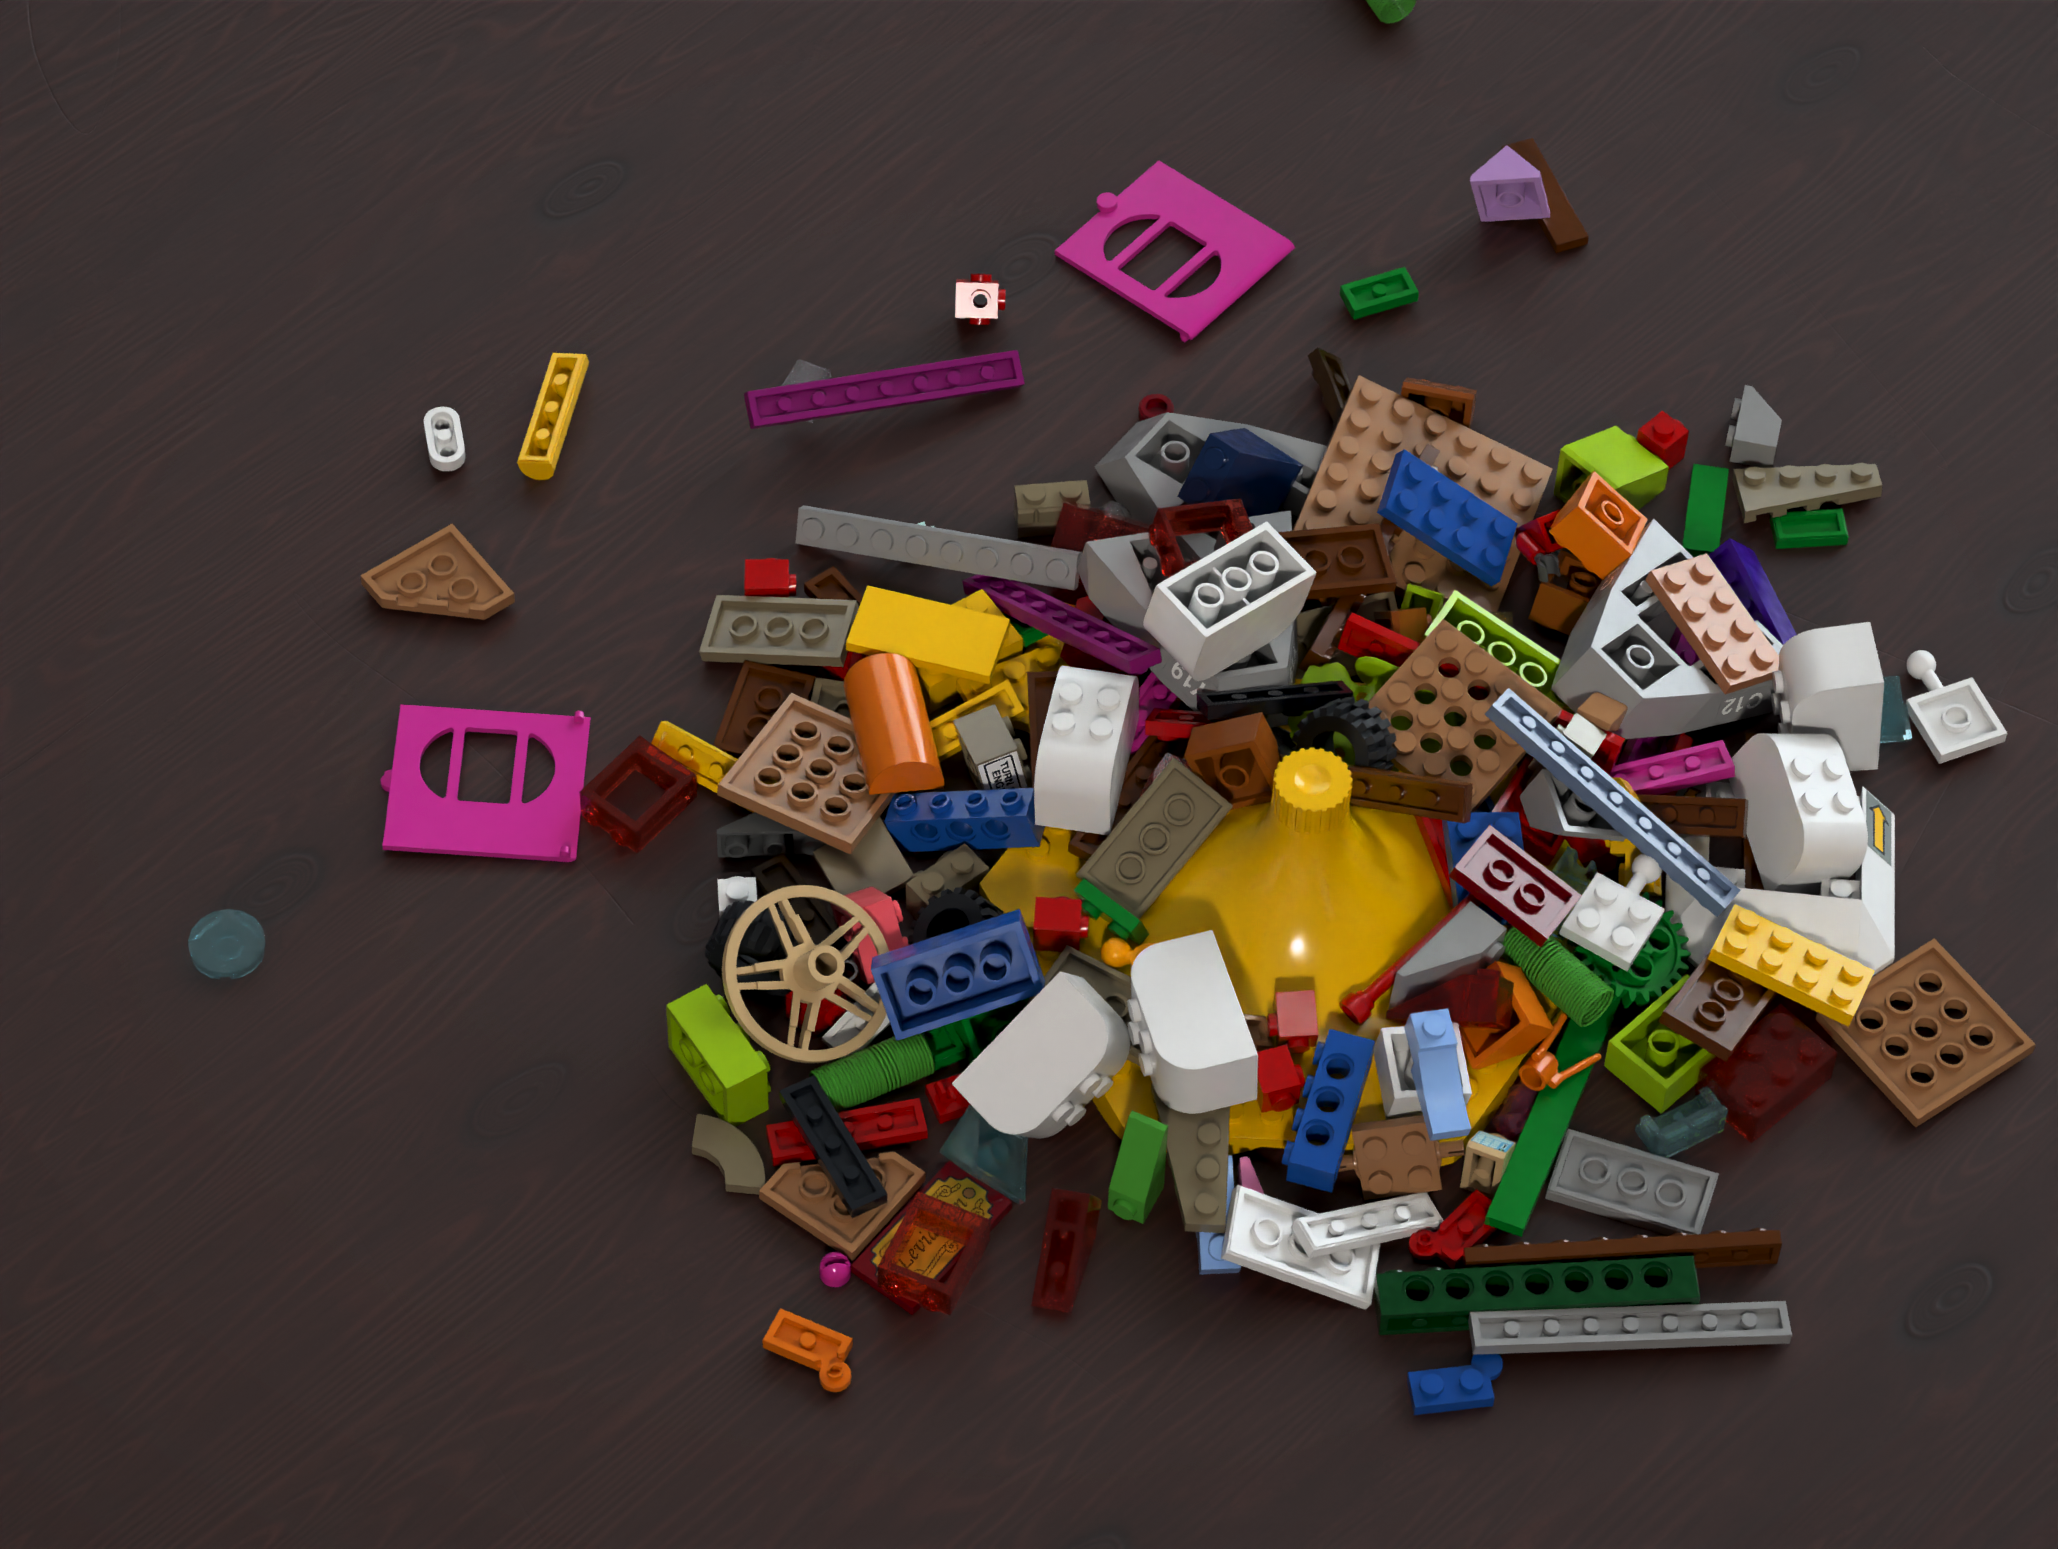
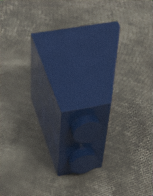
M1246 428L1210 433L1177 497L1205 515L1227 520L1278 513L1303 464Z

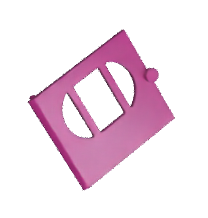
M1157 161L1117 197L1112 193L1100 194L1097 197V208L1100 212L1055 250V255L1180 333V339L1183 342H1187L1189 339L1192 340L1287 256L1295 246L1289 239L1163 162ZM1157 219L1153 225L1111 261L1106 260L1104 246L1109 236L1116 229L1136 220ZM1170 226L1205 246L1156 290L1149 289L1120 271L1122 267ZM1217 255L1219 257L1221 270L1217 279L1210 287L1188 297H1167L1212 256Z
M400 704L393 767L391 770L385 771L381 777V787L389 792L382 845L383 850L557 862L575 861L591 717H584L583 711H576L575 716ZM452 732L453 741L446 796L441 798L425 784L420 772V763L425 750L433 741L446 733ZM466 732L511 734L517 736L511 796L508 804L458 800ZM533 737L541 742L550 752L555 764V773L550 785L540 796L528 803H522L528 741Z

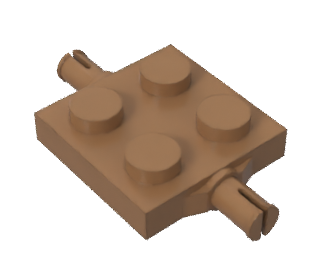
M1423 1115L1352 1124L1354 1140L1352 1154L1343 1156L1339 1172L1355 1170L1356 1175L1361 1181L1364 1200L1442 1190L1440 1175L1442 1158L1465 1156L1463 1139L1440 1143L1439 1140L1430 1141Z

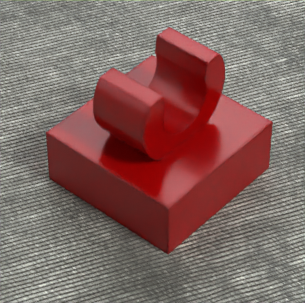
M960 1074L925 1085L926 1096L939 1124L976 1112V1109L952 1085Z

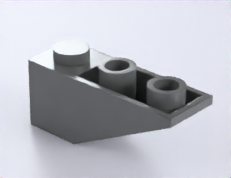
M797 795V796H795V797H797V798H799V799H808V798H810L811 796H810V795ZM756 812L717 829L718 858L776 857L781 853L785 855H813V851L826 845V843Z

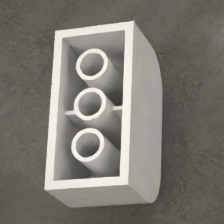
M1266 521L1157 584L1145 614L1143 626L1195 681H1203L1248 656L1283 633L1302 610L1317 572Z
M1864 622L1812 629L1789 639L1780 650L1778 671L1772 672L1775 693L1771 694L1774 715H1780L1781 723H1778V734H1828L1839 743L1849 771L1878 769L1884 679L1871 623Z
M1063 665L1059 668L1036 760L1034 778L1035 825L1101 835H1109L1111 833L1139 720V681L1137 676Z
M1760 733L1752 736L1731 758L1735 766V777L1729 778L1734 797L1749 801L1746 834L1764 890L1819 895L1821 880L1830 878L1848 880L1863 863L1868 845V831L1865 817L1839 743L1828 734Z
M1213 930L1159 942L1145 948L1136 957L1131 969V999L1127 1000V1005L1132 1021L1128 1022V1031L1132 1044H1139L1142 1053H1139L1138 1057L1143 1076L1150 1075L1160 1100L1168 1107L1188 1114L1204 1113L1257 1100L1258 1053Z
M1060 971L955 1079L952 1085L998 1131L1030 1138L1050 1137L1060 1132L1067 1124L1072 1126L1077 1123L1087 1111L1085 1106L1094 1097L1099 1098L1112 1087L1114 1082L1111 1079L1121 1070L1129 1055L1130 1036L1128 1028L1123 1019L1083 977Z

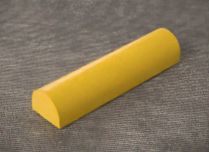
M552 353L517 461L521 472L532 479L547 480L554 474L589 365L586 354Z

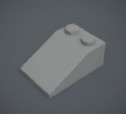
M1470 901L1396 972L1387 1015L1391 1018H1397L1442 1004L1494 961H1499L1505 951L1503 942L1507 928Z

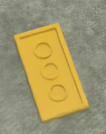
M867 585L846 641V650L869 656L880 653H894L908 658L915 667L990 684L1010 628V619Z

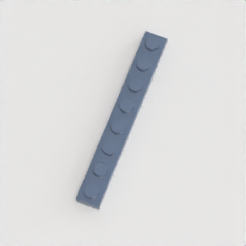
M1510 688L1485 713L1500 730L1517 742L1527 754L1540 762L1557 780L1564 783L1587 806L1603 817L1613 829L1620 832L1635 845L1641 853L1653 858L1674 882L1682 886L1716 917L1724 911L1741 891Z

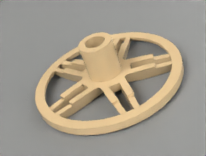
M796 885L772 891L752 903L732 927L725 944L722 959V979L725 995L732 1013L744 1031L769 1052L781 1058L801 1063L833 1061L863 1046L879 1029L887 1013L881 997H879L877 1003L865 994V990L843 976L845 969L844 961L856 950L867 934L870 936L878 955L889 952L884 936L876 923L851 899L836 891L819 886ZM799 897L821 899L839 906L852 915L853 918L843 926L841 925L819 945H815L799 914H795L788 899ZM777 902L795 940L798 943V945L795 947H793L786 927L779 917V914L775 907V903ZM768 908L787 958L736 968L738 950L744 933L752 921L763 910ZM857 922L863 926L840 951L831 946ZM775 971L780 973V981L738 983L737 976ZM836 988L874 1012V1014L871 1016L858 1009L854 1004L834 994ZM740 990H792L787 1044L772 1037L754 1020L744 1004ZM823 998L868 1022L855 1037L842 1045L823 1050H808L811 1034L815 1031L820 1004ZM801 1002L807 1004L802 1024L799 1045L796 1048L794 1047V1039Z

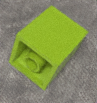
M1613 426L1567 444L1560 449L1554 495L1566 504L1586 478L1595 471L1631 505L1640 510L1665 490L1669 466L1659 456L1653 455L1640 445L1632 435L1626 434L1617 426Z

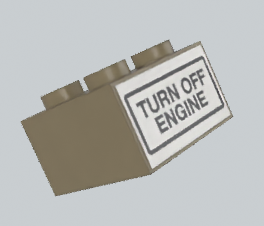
M995 704L953 720L969 775L977 790L1032 788L1031 771L1028 765L1023 767V760L1027 759L1024 746L1020 738L1013 740V737H1016L1013 725L1008 716L1001 717Z

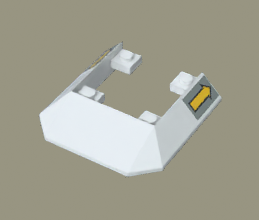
M1710 782L1681 789L1675 795L1735 798L1730 783ZM1862 786L1861 795L1858 796L1868 831V845L1865 858L1856 871V880L1836 878L1821 880L1819 895L1745 888V869L1715 867L1741 890L1724 911L1716 917L1666 873L1664 913L1673 910L1674 914L1670 922L1672 924H1683V927L1677 934L1678 936L1689 938V941L1681 948L1691 952V956L1687 961L1695 968L1699 966L1712 949L1734 904L1811 941L1822 944L1851 960L1858 961L1862 965L1874 970L1873 975L1894 962L1895 815ZM1679 836L1709 862L1710 837Z

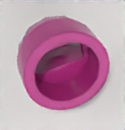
M841 1252L826 1254L819 1265L821 1281L830 1287L845 1285L851 1277V1264L847 1256Z

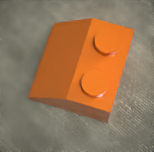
M1593 471L1558 512L1549 533L1554 536L1555 541L1561 547L1571 551L1588 571L1595 573L1604 580L1632 555L1648 519Z
M1494 961L1439 1005L1440 1009L1448 1008L1452 1023H1458L1464 1053L1475 1070L1527 1053L1555 1030L1521 967L1500 961Z

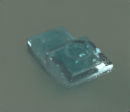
M1883 677L1884 693L1880 743L1911 742L1912 735L1907 704L1903 705L1900 677Z

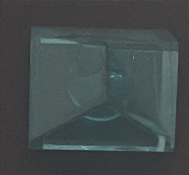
M969 1105L939 1152L966 1173L1017 1204L1025 1203L1028 1137L998 1131L972 1105Z

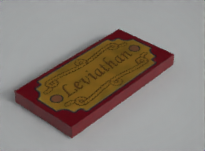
M950 1159L851 1264V1273L908 1313L914 1315L1012 1209V1201Z

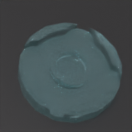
M224 909L213 911L202 917L191 929L188 939L192 963L199 972L214 979H221L220 976H230L231 979L243 977L259 965L265 953L266 943L262 926L255 917L240 910Z

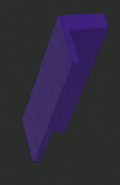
M1729 538L1709 554L1713 563L1754 621L1758 620L1782 645L1797 635L1752 549Z

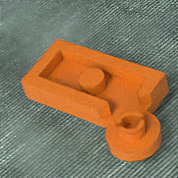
M780 1308L763 1338V1348L819 1371L820 1384L828 1391L841 1392L850 1385L851 1369L844 1361L853 1347V1338Z

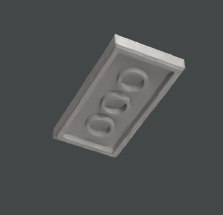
M1568 1128L1545 1199L1667 1236L1679 1232L1687 1233L1688 1235L1701 1234L1719 1173Z

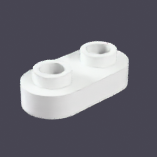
M449 407L431 409L424 417V430L430 462L433 467L441 471L456 470L463 465L466 458L459 415Z

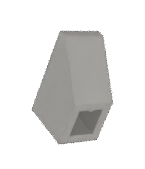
M1745 385L1742 399L1735 398L1731 419L1738 421L1737 426L1729 425L1725 446L1732 447L1729 462L1760 468H1772L1782 419L1752 386Z

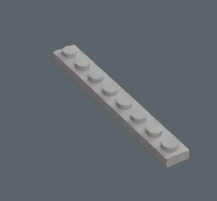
M804 505L798 509L796 544L1073 591L1079 585L1077 567L1082 552Z
M1786 1301L1470 1312L1468 1318L1473 1355L1789 1344L1792 1337Z

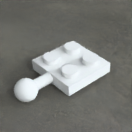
M1918 650L1908 657L1906 663L1908 673L1912 677L1922 680L1929 692L1907 699L1905 709L1939 764L2005 742L2007 731L1973 677L1944 687L1935 674L1936 661L1931 653L1925 650Z
M1644 853L1634 859L1632 863L1633 876L1626 887L1597 872L1562 925L1559 933L1625 971L1629 970L1665 911L1664 908L1639 895L1646 883L1655 882L1662 873L1658 863Z

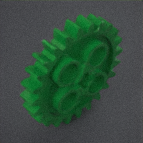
M1645 892L1642 897L1649 900V893ZM1658 900L1655 904L1661 907L1662 900ZM1673 910L1663 914L1628 971L1620 967L1617 972L1613 971L1612 966L1614 964L1573 941L1567 940L1569 945L1576 947L1571 953L1591 969L1594 974L1599 976L1602 981L1613 988L1614 996L1611 1004L1620 997L1622 998L1624 1008H1628L1634 1000L1639 1009H1642L1648 1002L1652 1004L1676 984L1689 970V966L1684 962L1691 956V952L1681 949L1689 941V938L1678 936L1677 932L1683 927V924H1672L1670 922L1674 914ZM1650 942H1652V943L1657 947V949H1655V948L1650 944ZM1631 969L1635 970L1640 977L1635 975Z

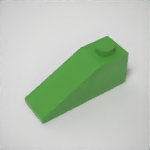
M1133 1110L1128 1117L1109 1186L1108 1209L1122 1219L1135 1220L1144 1224L1164 1188L1168 1125Z

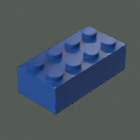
M1020 909L872 957L871 972L896 1041L1036 996L1045 987V979Z

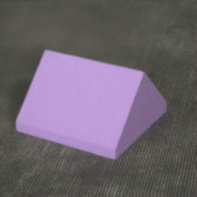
M1506 145L1470 176V183L1481 222L1550 218V209L1540 171Z

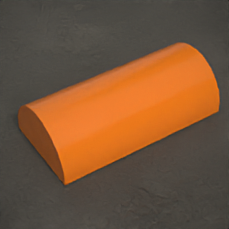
M894 653L871 655L855 663L847 672L843 687L869 795L944 788V778L915 665L908 658Z

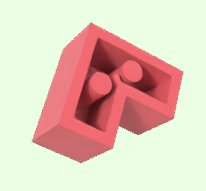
M873 886L844 895L858 904L873 919L884 936L889 952L910 945L908 944V938L901 935L899 923L903 922V916L897 900L892 901L891 897ZM830 903L835 922L839 927L853 918L844 909ZM857 922L843 935V939L849 942L863 926ZM868 934L852 953L854 963L858 966L861 976L860 980L866 984H871L875 982L871 972L872 957L878 956Z

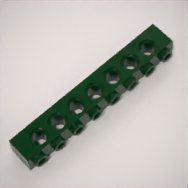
M1668 1254L1661 1258L1643 1259L1637 1256H1629L1622 1260L1608 1261L1591 1258L1582 1262L1572 1263L1548 1261L1537 1265L1509 1263L1502 1267L1484 1268L1479 1265H1472L1463 1269L1449 1270L1438 1267L1413 1272L1389 1270L1385 1273L1376 1274L1373 1292L1378 1335L1469 1330L1468 1318L1470 1312L1699 1304L1700 1300L1694 1257ZM1648 1283H1656L1661 1287H1651ZM1615 1285L1620 1287L1621 1290H1614L1608 1286ZM1568 1288H1578L1582 1290V1292H1573ZM1529 1290H1538L1543 1294H1533ZM1490 1292H1498V1293L1502 1294L1503 1296L1496 1297V1296H1492V1295L1489 1294V1293H1490ZM1458 1294L1463 1298L1455 1299L1450 1297L1449 1295ZM1417 1296L1422 1298L1423 1301H1414L1409 1297Z

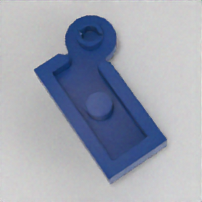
M1499 1354L1473 1355L1471 1365L1408 1372L1407 1384L1414 1415L1493 1406L1495 1397L1491 1380L1498 1378L1502 1372L1503 1360Z

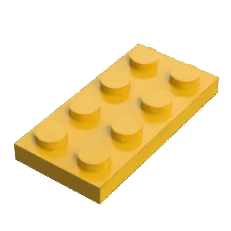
M1734 904L1707 958L1849 1027L1875 972L1858 961L1851 960L1822 944L1811 941Z

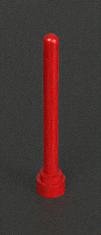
M1471 893L1467 895L1363 992L1361 990H1358L1355 994L1350 992L1339 1002L1341 1010L1354 1024L1361 1026L1372 1015L1371 1010L1375 1007L1373 1003L1394 985L1396 972L1470 901L1476 906H1480L1483 902Z

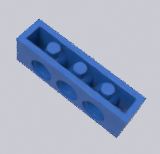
M1034 788L894 794L884 821L900 852L955 850L964 843L971 850L1039 847L1045 826L1035 825Z
M1329 1029L1326 1042L1318 1041L1313 1058V1064L1318 1065L1315 1076L1310 1074L1307 1076L1302 1097L1308 1098L1305 1109L1297 1108L1292 1130L1297 1132L1295 1142L1287 1141L1283 1153L1282 1164L1288 1165L1286 1181L1333 1192L1352 1124L1354 1123L1373 1060L1374 1040ZM1331 1074H1341V1075H1343L1345 1078L1335 1079V1078L1331 1077L1330 1075H1331ZM1321 1107H1331V1108H1333L1335 1111H1333V1112H1324V1111L1320 1110L1319 1108H1321ZM1320 1140L1325 1144L1316 1146L1309 1141Z

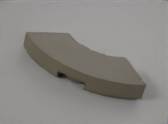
M697 1114L692 1141V1154L707 1158L719 1167L725 1178L726 1192L759 1195V1190L765 1185V1170L755 1145L742 1131L728 1122L716 1117Z

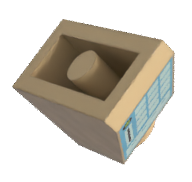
M1478 1130L1466 1146L1460 1188L1471 1192L1477 1189L1486 1197L1493 1199L1516 1143L1507 1140V1138L1500 1134H1489Z

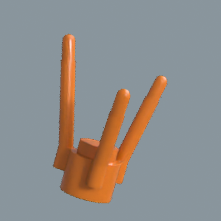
M1562 1013L1553 1024L1555 1030L1544 1038L1532 1056L1519 1069L1521 1081L1534 1091H1540L1547 1085L1556 1089L1563 1080L1601 1059V1054L1596 1053L1560 1073L1557 1072L1558 1060L1547 1050L1567 1020L1568 1016L1565 1013Z

